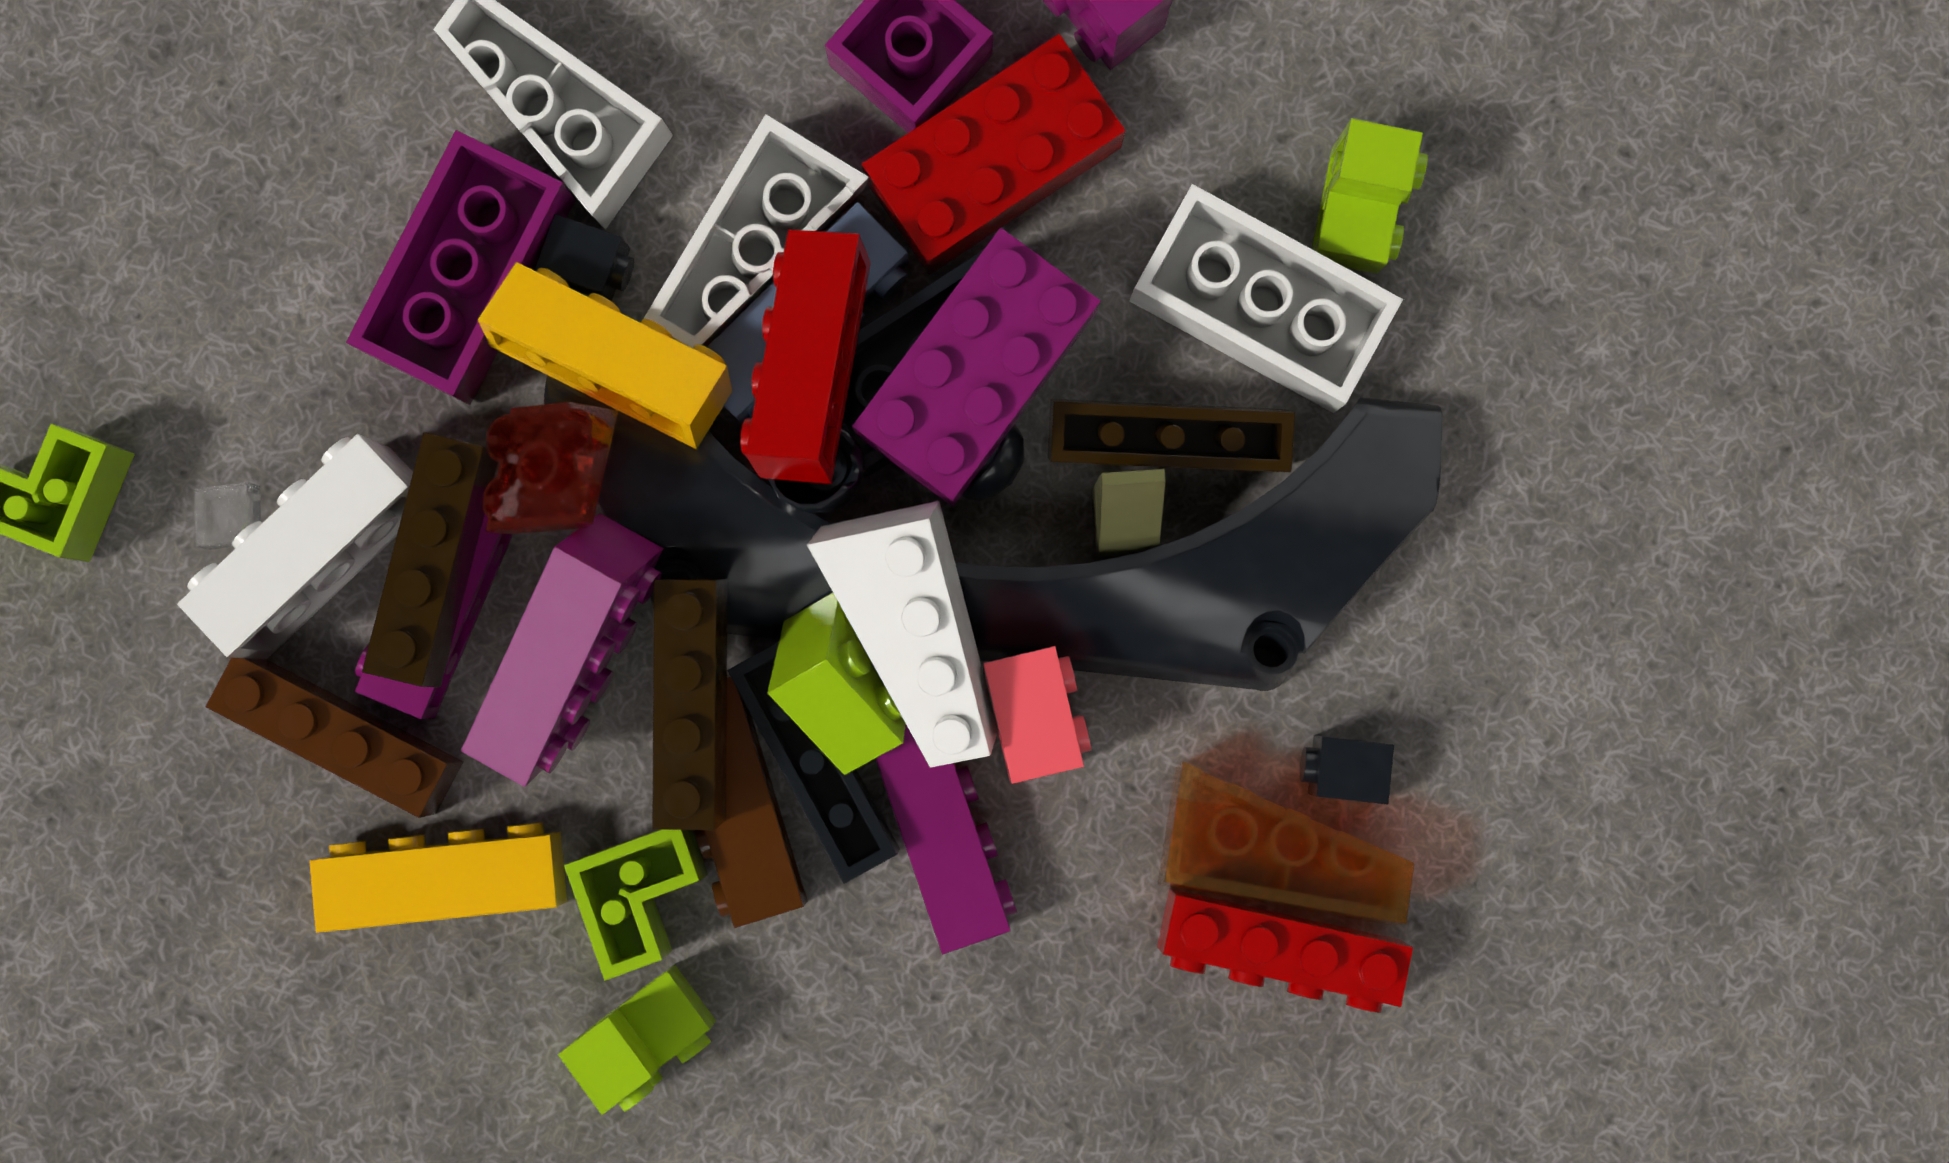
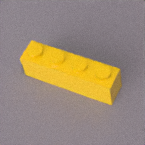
M516 262L478 318V322L490 347L695 449L699 447L733 391L728 367L725 365L723 358L713 350L702 345H694L691 348L673 339L671 333L660 324L649 319H642L641 322H638L622 314L620 309L609 299L596 293H591L587 297L569 288V285L563 278L545 268H539L536 272Z
M543 822L507 826L508 837L485 839L484 828L448 832V843L426 845L425 835L389 838L388 850L369 852L366 850V841L329 845V856L309 860L315 931L319 933L557 908L567 902L561 831L544 833Z

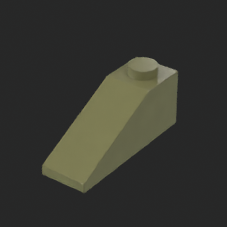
M1165 469L1101 473L1091 490L1096 560L1131 555L1160 546L1166 482Z

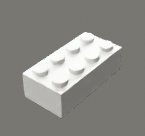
M1192 184L1138 280L1129 301L1326 410L1335 413L1347 403L1403 299Z
M356 434L352 439L345 437L339 440L325 452L321 459L324 466L308 481L305 479L296 481L279 496L277 504L280 507L263 523L256 521L250 524L235 537L232 542V546L235 549L219 565L217 563L209 564L192 577L187 585L190 592L177 605L226 657L268 659L397 537L413 471L390 447L359 434Z

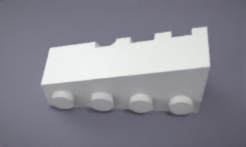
M454 0L433 30L578 198L586 210L606 229L673 134L662 118L496 0Z
M765 114L644 319L660 324L671 333L673 339L691 348L694 345L707 347L773 282L775 256L778 252H784L788 229L823 231L865 189L869 177Z
M935 501L821 526L807 546L930 768L990 756L998 728L940 502Z

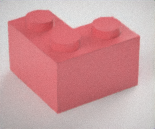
M1054 646L983 663L1010 782L1014 784L1084 767L1081 753L1092 750L1084 716H1072L1067 694L1077 692V685L1069 656L1058 658L1056 647Z

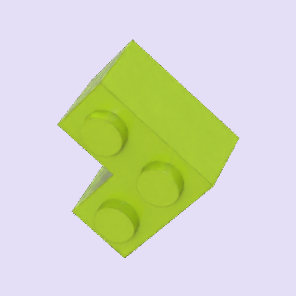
M1354 118L1350 119L1331 148L1312 250L1345 268L1378 274L1387 265L1388 259H1397L1404 235V226L1396 224L1399 205L1401 203H1408L1412 189L1419 190L1421 188L1426 173L1428 154L1419 152L1423 132Z
M50 424L29 475L0 464V534L59 558L90 562L135 453L87 434Z
M831 593L784 621L767 693L831 762L846 775L903 744L906 723L878 672L871 665L872 662L834 593Z
M660 829L564 865L604 981L661 961L672 952L654 897L698 882L708 875L693 830Z
M674 964L579 1035L558 1056L601 1115L617 1103L626 1112L654 1090L653 1086L663 1079V1076L658 1071L661 1066L674 1056H677L683 1064L711 1043L706 1032L713 1027L716 1019Z

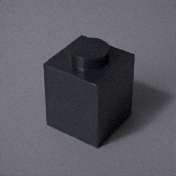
M554 214L535 271L539 268L548 269L563 278L569 285V288L587 295L596 293L612 302L616 289L620 291L626 289L632 276L634 258L628 256L631 248L622 237Z
M1314 736L1313 747H1304L1302 751L1300 781L1309 783L1308 794L1316 797L1388 805L1394 745Z

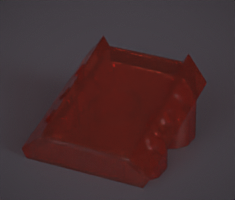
M573 402L511 408L510 414L498 417L490 425L486 436V450L489 456L500 463L497 477L489 482L483 494V511L488 518L486 532L521 534L582 529L592 525L618 410Z

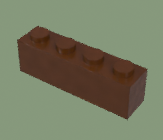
M231 658L205 706L418 818L437 813L464 762L267 659Z
M728 677L726 821L715 830H695V835L704 860L713 858L720 881L712 883V891L721 917L730 915L734 928L802 908L808 900L752 715L731 677Z

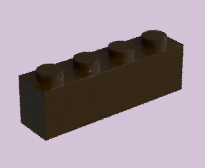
M1050 399L1048 459L1050 462L1291 472L1295 412L1273 408Z
M423 432L362 673L420 687H441L500 454L484 446Z
M728 579L654 580L652 829L715 830L726 821Z

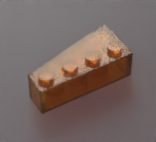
M1184 761L1176 767L1157 885L1385 925L1407 924L1414 862L1343 831L1334 830L1291 808H1284L1253 794L1254 792L1234 783L1220 780Z

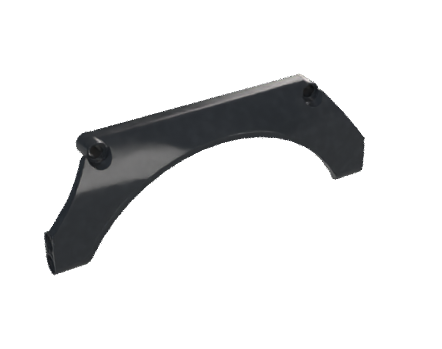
M547 375L544 391L545 417L586 484L601 513L664 548L654 569L661 572L660 579H728L727 634L780 639L785 620L833 593L807 546L821 526L833 523L821 519L813 513L802 512L778 499L773 488L737 461L709 431L699 447L695 449ZM1360 397L1351 412L1320 449L1282 483L1239 512L1193 535L1144 552L1086 564L1036 568L982 566L955 562L980 661L991 662L1055 646L1058 658L1069 656L1074 671L1269 691L1279 687L1297 661L1298 653L1305 654L1363 586L1427 516L1434 511L1439 494L1441 473V407L1438 405ZM653 591L652 595L650 596V601H651V604H652V606H653V609H654V591ZM1257 648L1271 649L1278 655L1281 665L1278 667L1262 665L1257 661L1253 650Z

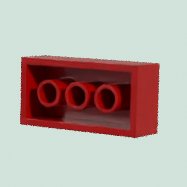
M1059 33L863 162L862 169L863 174L869 177L867 181L868 186L928 275H930L1122 147L1126 130Z

